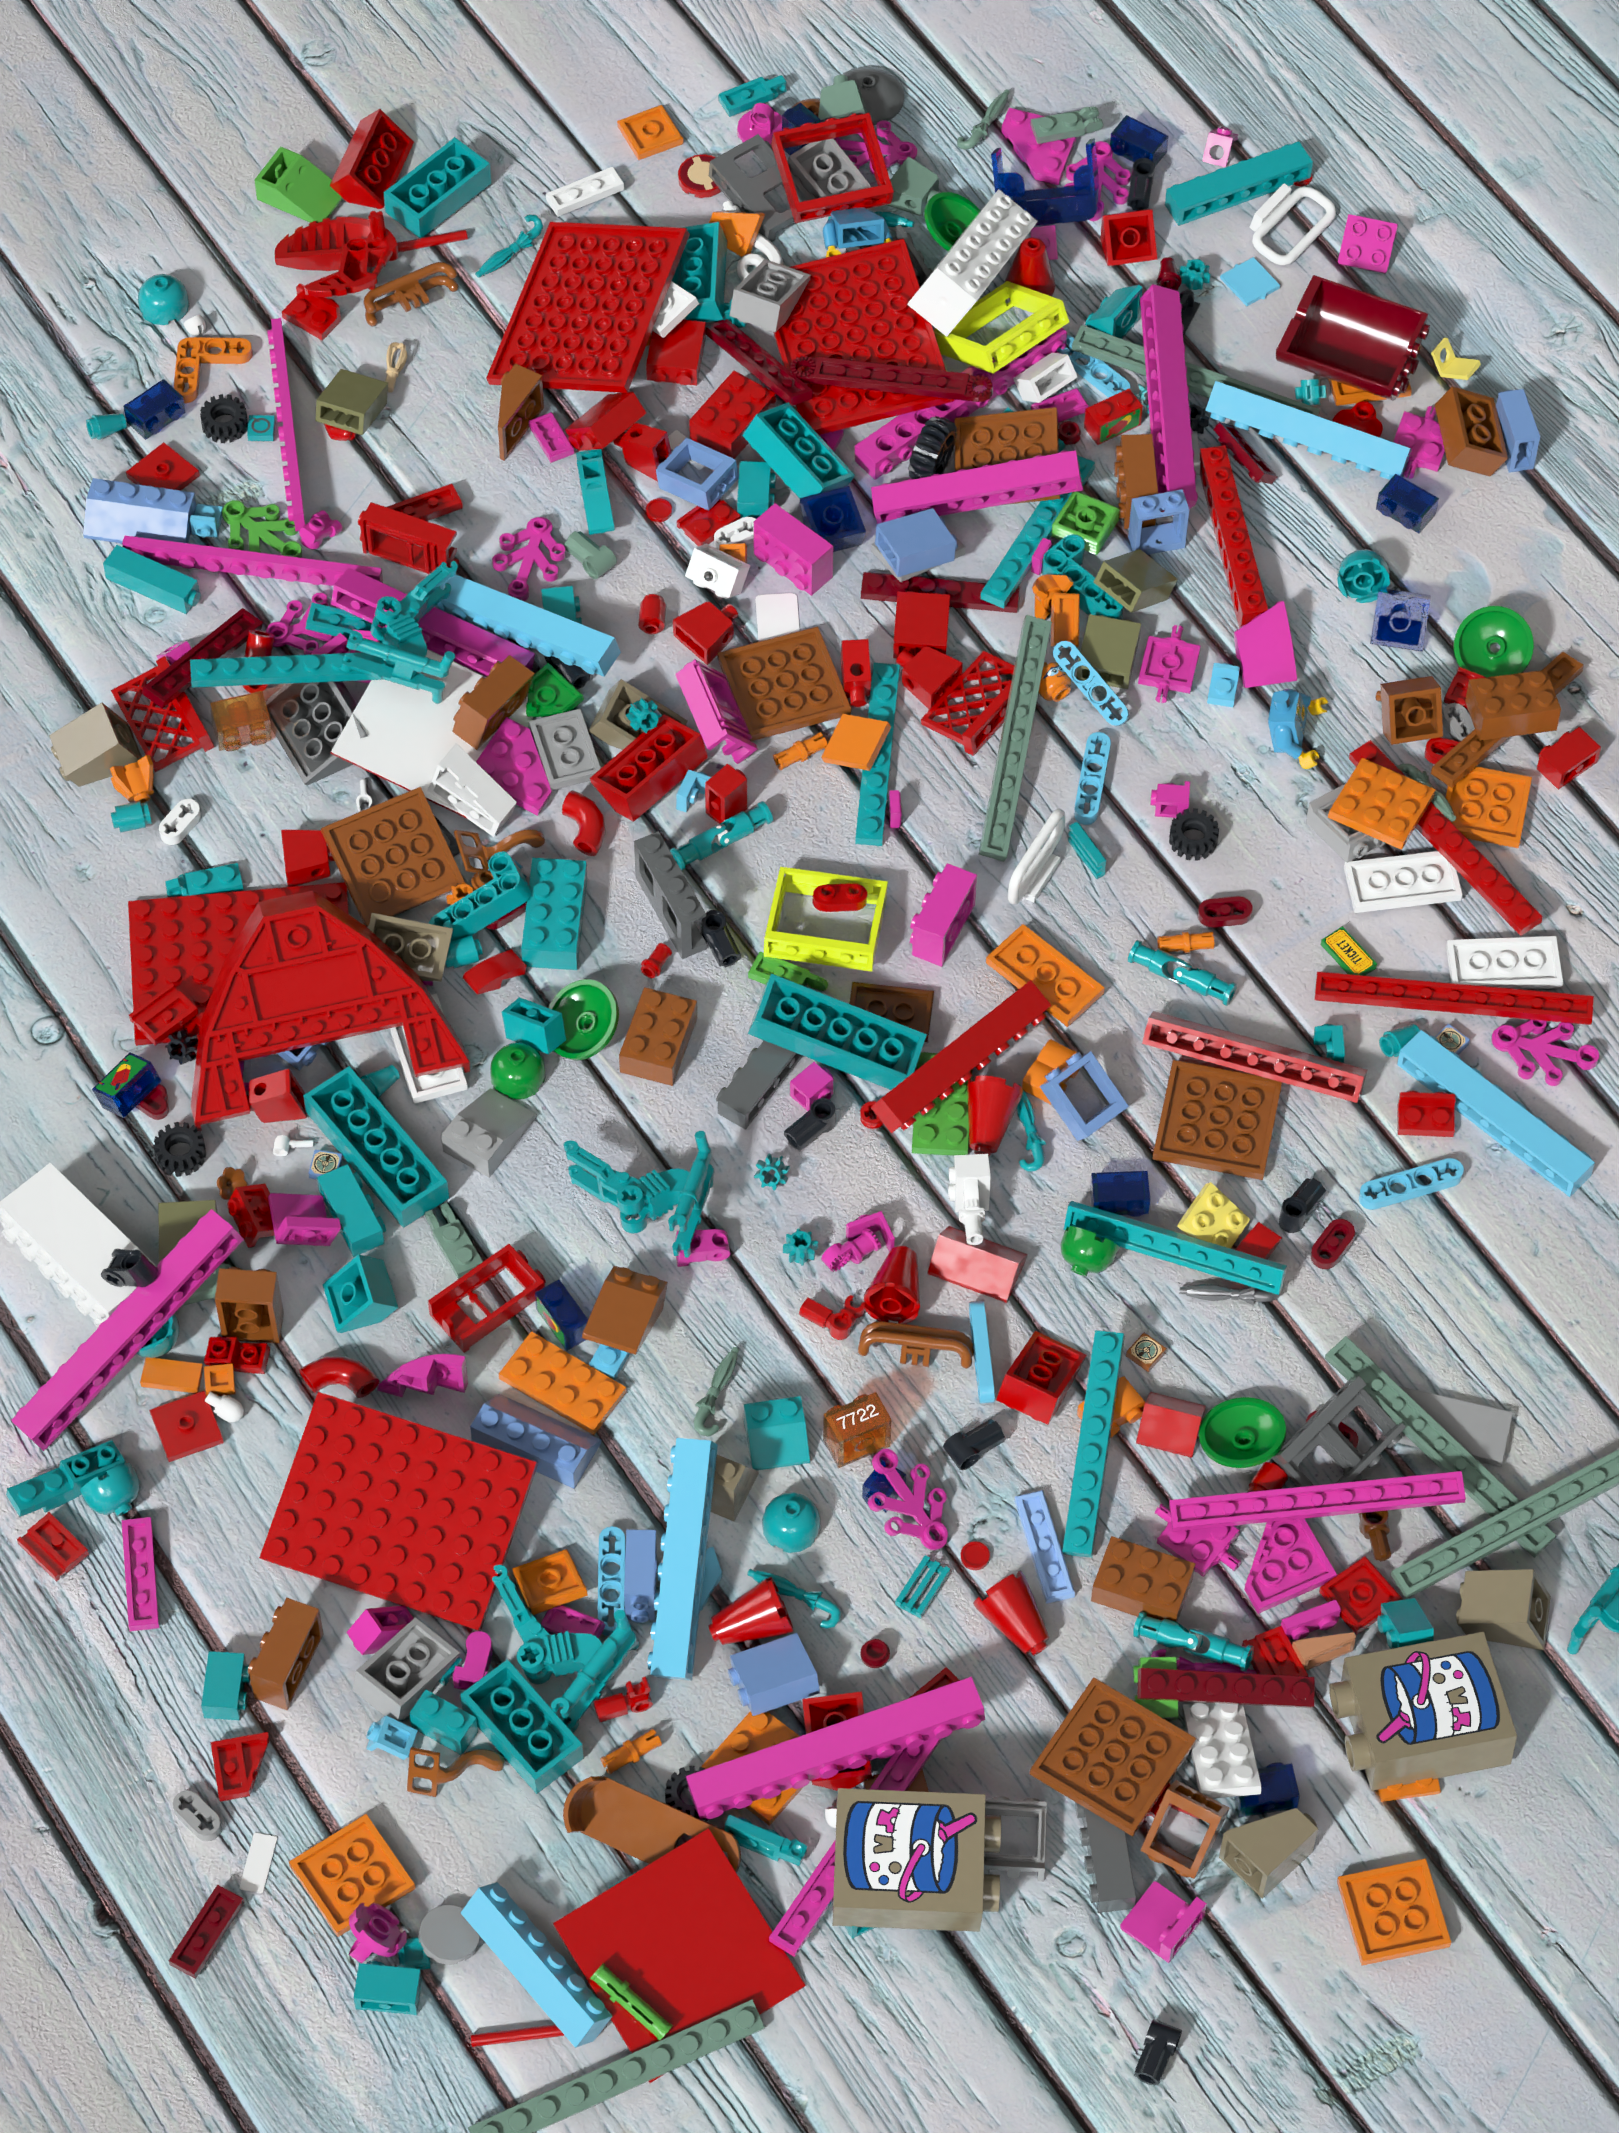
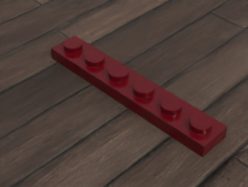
M728 319L706 326V335L786 403L789 402L793 406L812 399L813 390L794 376L786 367Z
M863 572L861 599L897 602V591L941 593L950 595L949 607L1017 613L1020 586L1013 592L1009 602L1003 609L980 599L981 591L987 583L912 577L900 582L891 574Z
M242 608L143 687L142 694L163 709L192 686L190 660L228 657L247 641L249 630H261L263 622Z
M1139 1668L1137 1699L1313 1708L1314 1677Z

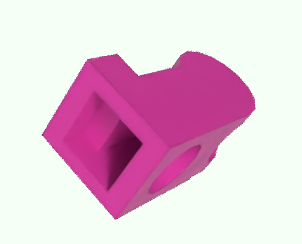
M721 1229L696 1230L690 1245L691 1255L685 1258L684 1251L680 1250L676 1260L677 1267L689 1266V1262H702L706 1260L716 1262L727 1259L730 1256L727 1232Z
M476 1631L467 1637V1656L464 1667L455 1666L453 1673L454 1688L467 1690L488 1674L492 1659V1641L487 1633Z

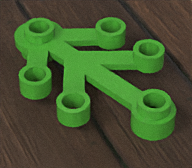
M232 500L225 504L222 510V518L226 523L230 524L229 549L244 550V542L240 537V526L242 525L249 530V551L261 553L260 538L283 556L293 555L291 557L302 558V549L299 543L295 541L284 543L270 533L273 531H284L289 536L298 533V531H295L294 521H289L288 518L277 521L280 518V511L277 505L269 504L266 507L246 508L242 502ZM265 517L267 521L255 522L251 518Z

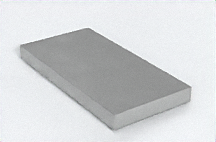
M1399 1386L1478 1462L1502 1466L1513 1412ZM1400 1433L1402 1438L1397 1443L1417 1447L1405 1434Z

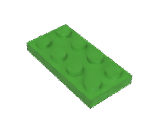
M921 1052L917 1062V1069L938 1053ZM968 1080L961 1086L957 1082L951 1087L954 1091L942 1101L939 1097L934 1099L932 1102L936 1106L922 1116L920 1112L914 1115L917 1121L913 1123L912 1153L950 1156L968 1155Z

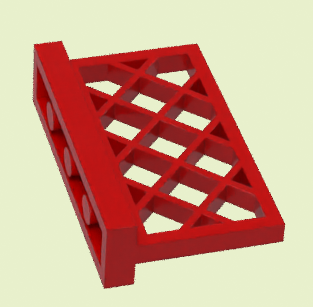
M983 651L921 718V725L964 745L965 752L974 756L1004 723L1012 680L1001 682L1000 675L1013 674L1014 665ZM985 662L995 666V669L979 670ZM997 676L998 683L982 685L981 679ZM967 681H979V686L964 689V684ZM1000 690L997 697L985 699V692ZM981 693L982 700L966 701V696ZM963 697L964 703L948 706V702L952 698ZM984 707V711L980 715L969 716L968 710ZM966 712V717L953 720L950 718V713ZM947 714L948 721L935 722L932 720L935 716ZM968 724L967 730L962 735L953 731L952 727Z
M165 656L156 660L158 666L111 690L145 755H150L155 772L201 748L205 752L214 748L208 733L185 692L170 702L167 709L155 707L156 704L152 701L149 706L139 704L143 687L147 681L155 678L170 666ZM128 691L136 692L132 702L122 700L120 695ZM136 709L147 711L143 722L132 720ZM153 713L164 715L160 725L149 723ZM170 716L181 718L177 729L166 727ZM146 729L157 731L154 741L143 739ZM164 732L175 734L171 745L160 743ZM181 736L190 737L193 740V743L185 747L177 746ZM157 748L168 750L165 758L155 762L153 757Z

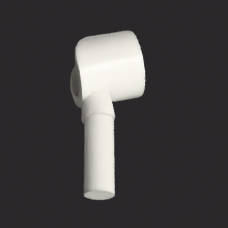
M365 779L360 780L361 794L356 799L359 812L362 803H368L369 808L373 807L372 798L367 793V781Z
M279 1135L274 1142L273 1154L276 1156H286L289 1148L313 1147V1140H290L285 1135Z

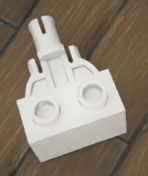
M988 1154L954 1155V1167H949V1201H954L955 1212H959V1221L965 1225L967 1243L978 1245L983 1242L982 1222L985 1221V1211H989L990 1167Z

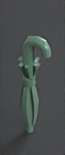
M1005 89L1003 93L994 99L981 123L973 126L971 130L972 135L967 141H964L962 137L958 138L957 146L963 150L971 149L978 144L981 138L983 140L986 139L989 126L1005 107L1008 95L1010 94L1009 90Z
M1412 764L1396 766L1402 773H1408L1413 780L1434 788L1429 781V775L1427 776L1426 771L1422 773ZM1436 790L1431 802L1451 822L1455 821L1456 816L1449 802Z
M733 1347L731 1352L720 1362L713 1374L711 1387L706 1396L695 1404L699 1409L693 1421L694 1429L702 1436H712L720 1429L717 1425L707 1428L704 1426V1423L709 1413L715 1414V1400L731 1379L739 1352L737 1347Z

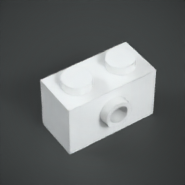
M1050 353L1014 377L1013 380L1023 401L1040 403L1047 397L1054 395L1059 389L1078 376L1068 355Z
M704 544L694 548L685 577L693 580L695 585L709 588L715 591L717 596L729 599L741 594L750 565L708 544Z

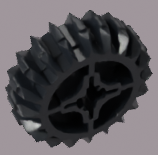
M938 416L931 417L925 423L911 452L912 455L908 467L911 479L944 474L956 443L957 427L955 423Z

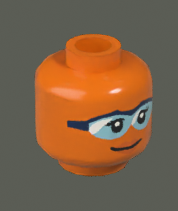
M1044 662L1038 693L1046 701L1054 700L1058 702L1064 699L1071 691V678L1057 662L1049 664Z

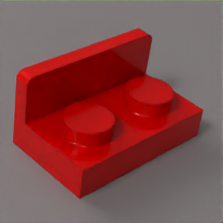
M299 283L296 286L297 296L282 311V318L323 341L341 322L340 307L333 299L305 294L304 285Z
M1414 1090L1400 1092L1397 1104V1135L1454 1137L1456 1095L1447 1094L1446 1092L1420 1093Z
M265 1183L236 1187L227 1203L228 1212L233 1217L239 1229V1234L244 1239L248 1248L254 1247L259 1238L275 1236L268 1200L270 1192Z

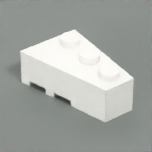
M457 743L454 744L438 764L428 792L465 815L467 819L493 837L512 815L517 803Z

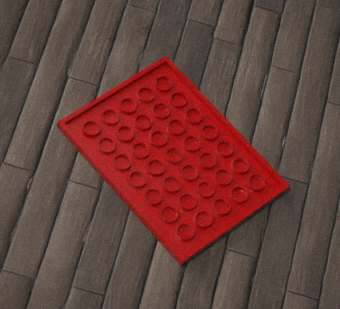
M550 222L486 377L489 385H501L503 375L507 371L509 372L515 364H518L542 375L543 388L628 393L690 234L687 228Z
M904 238L789 267L811 275L807 286L787 321L777 332H773L783 366L790 372L792 360L801 356L946 371L931 323L907 305L920 287ZM801 366L797 370L801 373H806L810 367ZM805 383L813 390L812 399L795 405L797 412L818 435L954 402V399Z
M345 882L128 901L133 1011L173 983L175 988L181 991L198 1008L199 1013L175 1032L187 1028L188 1033L197 1034V1038H199L200 1022L225 958L258 902L313 890L349 914ZM134 1023L136 1046L153 1044ZM167 1037L159 1044L169 1043L171 1040Z
M318 1392L259 1558L481 1631L496 1589L492 1577H500V1574L495 1572L494 1566L504 1565L538 1463Z

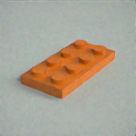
M1024 924L986 957V964L1018 989L1032 980L1052 1005L1046 1011L1066 1027L1071 1025L1104 994L1105 987Z
M532 1331L499 1372L500 1380L592 1435L596 1434L627 1393L626 1387Z

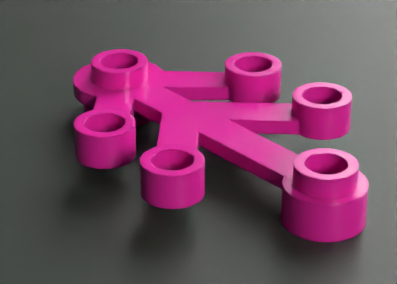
M882 120L877 123V135L884 137L890 143V145H884L878 140L882 154L889 155L884 158L886 168L895 163L902 165L907 157L916 158V146L911 142H902L891 131L890 122ZM839 137L833 138L842 150L864 152L859 156H848L855 163L854 165L857 169L870 161L865 142L841 140ZM870 161L869 170L872 174H874Z
M1103 141L1095 142L1090 147L1087 157L1075 164L1068 165L1066 168V178L1070 181H1075L1064 186V197L1066 199H1076L1079 191L1092 183L1091 197L1084 204V215L1090 221H1098L1104 214V203L1100 200L1102 184L1113 194V201L1116 204L1122 205L1128 201V190L1119 185L1125 186L1129 184L1130 171L1123 169L1112 158L1113 151L1110 145ZM1094 165L1093 171L1081 177V171ZM1104 165L1116 175L1115 181L1104 172Z
M544 517L531 519L527 523L525 530L514 535L510 533L502 534L499 538L500 548L504 551H511L515 545L528 539L530 540L525 547L508 555L499 553L492 558V565L496 571H504L508 566L523 559L517 578L508 586V595L524 602L529 598L527 580L534 561L543 572V578L546 581L553 582L559 577L558 567L550 564L540 551V542H543L548 548L552 560L562 561L566 556L565 547L560 543H556L551 536L553 530L552 523ZM503 561L504 563L498 564L496 562Z
M316 593L312 596L313 603L328 606V599L324 593ZM298 600L290 601L280 622L271 623L265 630L275 636L281 635L275 637L273 647H282L287 644L303 650L304 655H310L319 649V644L315 640L306 641L296 637V635L303 633L325 642H329L335 636L305 629L311 604L298 624L291 625L294 618H299L303 614L302 603ZM323 600L322 603H317L316 601Z
M1530 1020L1516 1028L1510 1025H1502L1495 1029L1492 1034L1491 1041L1493 1046L1500 1051L1509 1053L1517 1064L1518 1075L1522 1079L1527 1080L1534 1076L1535 1065L1525 1058L1520 1049L1530 1051L1546 1073L1545 1082L1550 1086L1559 1085L1563 1073L1554 1066L1548 1056L1576 1062L1583 1070L1593 1069L1598 1063L1599 1052L1594 1046L1583 1045L1576 1051L1550 1044L1559 1039L1563 1041L1570 1040L1574 1032V1027L1571 1023L1561 1022L1557 1028L1534 1039L1523 1037L1531 1032L1535 1034L1543 1033L1546 1029L1547 1021ZM1538 1022L1541 1023L1542 1026L1537 1027L1533 1023ZM1561 1029H1566L1569 1033H1563ZM1522 1068H1529L1531 1071L1525 1072ZM1554 1074L1558 1078L1553 1079L1549 1075Z
M891 1449L880 1450L873 1456V1468L876 1472L886 1476L901 1500L889 1498L881 1492H876L868 1499L869 1508L874 1512L886 1509L913 1516L918 1525L905 1523L899 1517H892L884 1525L888 1535L897 1536L901 1533L920 1538L921 1543L930 1550L942 1548L948 1538V1531L941 1523L943 1503L947 1499L945 1491L941 1488H934L927 1494V1502L931 1506L930 1516L928 1517L923 1510L926 1481L930 1476L928 1466L920 1463L911 1469L910 1477L914 1481L912 1494L895 1469L898 1465V1457ZM879 1459H882L885 1462L886 1467H883L881 1465ZM917 1469L923 1472V1477L917 1474ZM934 1493L939 1496V1502L934 1499ZM875 1498L881 1501V1506L875 1503ZM891 1522L897 1525V1531L892 1528ZM929 1532L935 1535V1540L930 1537Z

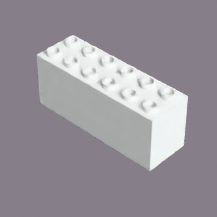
M998 189L907 305L947 337L980 298L1038 221Z
M51 1163L0 1201V1222L4 1227L2 1233L11 1244L16 1242L21 1247L20 1251L24 1257L30 1262L34 1260L39 1265L38 1268L43 1276L48 1280L52 1278L57 1283L59 1291L66 1298L70 1296L74 1299L78 1310L84 1316L89 1314L94 1319V1324L97 1328L137 1288L135 1286H113L101 1277V1272L109 1266L113 1258L112 1252L114 1249H140Z

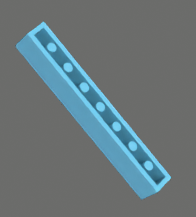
M1215 381L1205 410L1211 412L1210 418L1225 422L1226 418L1234 420V426L1249 431L1251 426L1260 429L1258 434L1273 439L1274 435L1283 437L1282 443L1297 448L1298 443L1308 446L1307 451L1321 456L1322 452L1332 454L1331 460L1346 464L1347 460L1357 463L1355 468L1370 473L1371 468L1381 471L1380 477L1394 481L1395 477L1402 478L1412 451L1411 448L1217 381Z
M455 574V576L450 577L440 586L444 590L445 583H449L451 585V592L447 599H443L435 606L436 608L483 630L494 632L503 639L509 638L514 640L524 648L531 647L538 650L544 656H554L569 666L574 664L581 667L589 674L596 673L605 677L621 653L615 637Z
M1421 1030L1400 1050L1397 1063L1399 1067L1433 1093L1446 1092L1447 1094H1455V1110L1567 1196L1571 1197L1591 1177L1595 1162L1586 1152L1578 1150L1570 1144L1565 1136L1557 1134L1549 1128L1543 1119L1536 1118L1528 1112L1522 1103L1511 1099L1504 1093L1501 1087L1490 1083L1483 1077L1480 1071L1464 1063L1455 1052H1450L1443 1047L1434 1036L1428 1035Z
M676 1438V1445H673L671 1448L670 1459L674 1466L673 1475H669L667 1481V1490L671 1493L670 1502L666 1504L664 1509V1520L667 1522L666 1534L663 1533L661 1538V1551H664L663 1563L659 1564L657 1572L658 1580L661 1583L660 1592L656 1593L654 1599L657 1619L651 1627V1639L654 1640L653 1652H650L648 1656V1669L651 1670L650 1675L657 1678L692 1681L718 1448V1445L710 1440Z

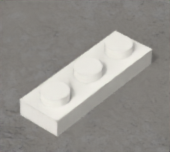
M610 167L546 193V201L556 216L559 217L623 191L624 183L614 168Z

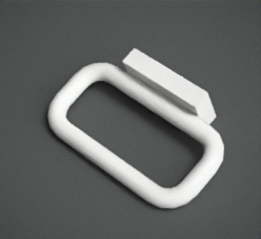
M1283 184L1254 214L1250 228L1255 231L1253 245L1260 254L1277 265H1288L1294 262L1336 216V208L1333 202L1312 187H1300L1290 195L1292 189ZM1309 197L1324 207L1326 214L1288 254L1279 255L1263 243V237L1300 198Z
M1056 809L1052 812L1014 870L1008 886L1009 903L1018 904L1023 898L1034 903L1060 864V857L1052 854V852L1058 845L1064 831V810Z

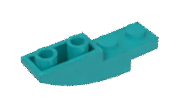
M602 449L576 452L589 535L614 531L615 526Z
M110 1440L61 1460L59 1468L7 1488L6 1496L19 1517L41 1508L46 1513L82 1495L80 1489L86 1483L97 1476L100 1478L106 1475L107 1470L126 1463L113 1440Z

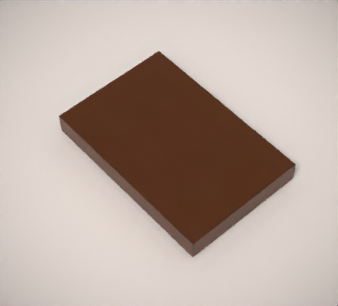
M852 982L850 1005L927 1034L924 1042H928L934 991Z

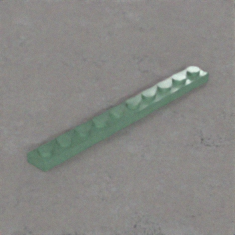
M1084 325L1080 326L1072 343L1071 350L1146 376L1143 346ZM1185 362L1189 392L1210 398L1215 381L1319 416L1320 409Z
M1026 615L1023 620L978 855L1003 862L1008 854L1052 623L1051 621Z
M1347 1336L1326 1353L1325 1359L1347 1380L1356 1376L1362 1378L1367 1384L1363 1389L1395 1424L1403 1423L1406 1426L1402 1433L1444 1473L1462 1471L1465 1493L1491 1517L1521 1502ZM1543 1525L1516 1541L1535 1558L1555 1539L1556 1535L1546 1525Z
M1619 1449L1392 1570V1578L1407 1599L1618 1486Z
M750 2000L469 2126L468 2130L470 2133H536L762 2031L765 2027L753 2000Z

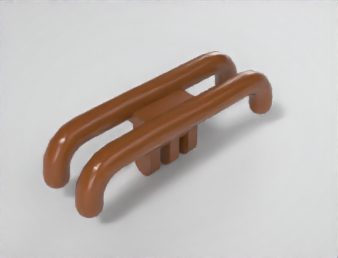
M437 262L370 290L364 297L365 318L368 325L375 326L377 324L376 312L396 303H400L405 312L411 311L409 302L412 303L414 308L420 307L418 298L421 299L424 305L429 303V298L425 291L436 286L444 285L450 291L456 292L459 287L454 280L457 277L456 269L445 262ZM438 272H443V273L447 274V276H444V275L434 276V277H432V278H429V279H427V280L422 281V282L419 283V280H421V279H423V278H426V277H428V276H430V275H433V274H435V273H438ZM394 291V294L374 302L376 298Z
M883 1321L868 1324L862 1330L858 1345V1353L861 1356H866L869 1353L870 1345L876 1342L902 1345L900 1364H906L907 1354H911V1365L917 1366L918 1355L924 1356L922 1360L924 1367H929L931 1349L958 1353L961 1357V1366L965 1369L971 1367L974 1354L973 1343L963 1332Z

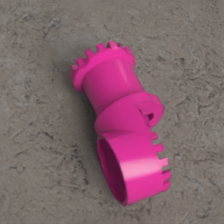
M865 1228L862 1230V1235L852 1242L847 1241L844 1244L835 1243L830 1246L822 1255L821 1260L832 1272H836L837 1269L840 1270L850 1260L855 1264H860L863 1257L873 1250H880L881 1245L878 1238H874L876 1235H873V1231Z

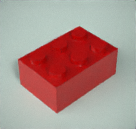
M734 370L689 420L690 439L735 459L749 444L742 435L755 415L776 407V393Z

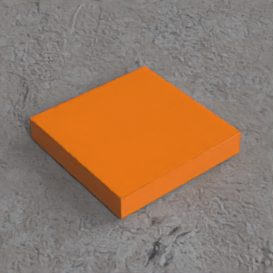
M663 105L617 121L619 130L638 160L683 144V137Z
M842 714L821 758L825 763L870 771L891 726L887 721Z
M568 1549L512 1568L514 1578L532 1615L588 1596L587 1589Z

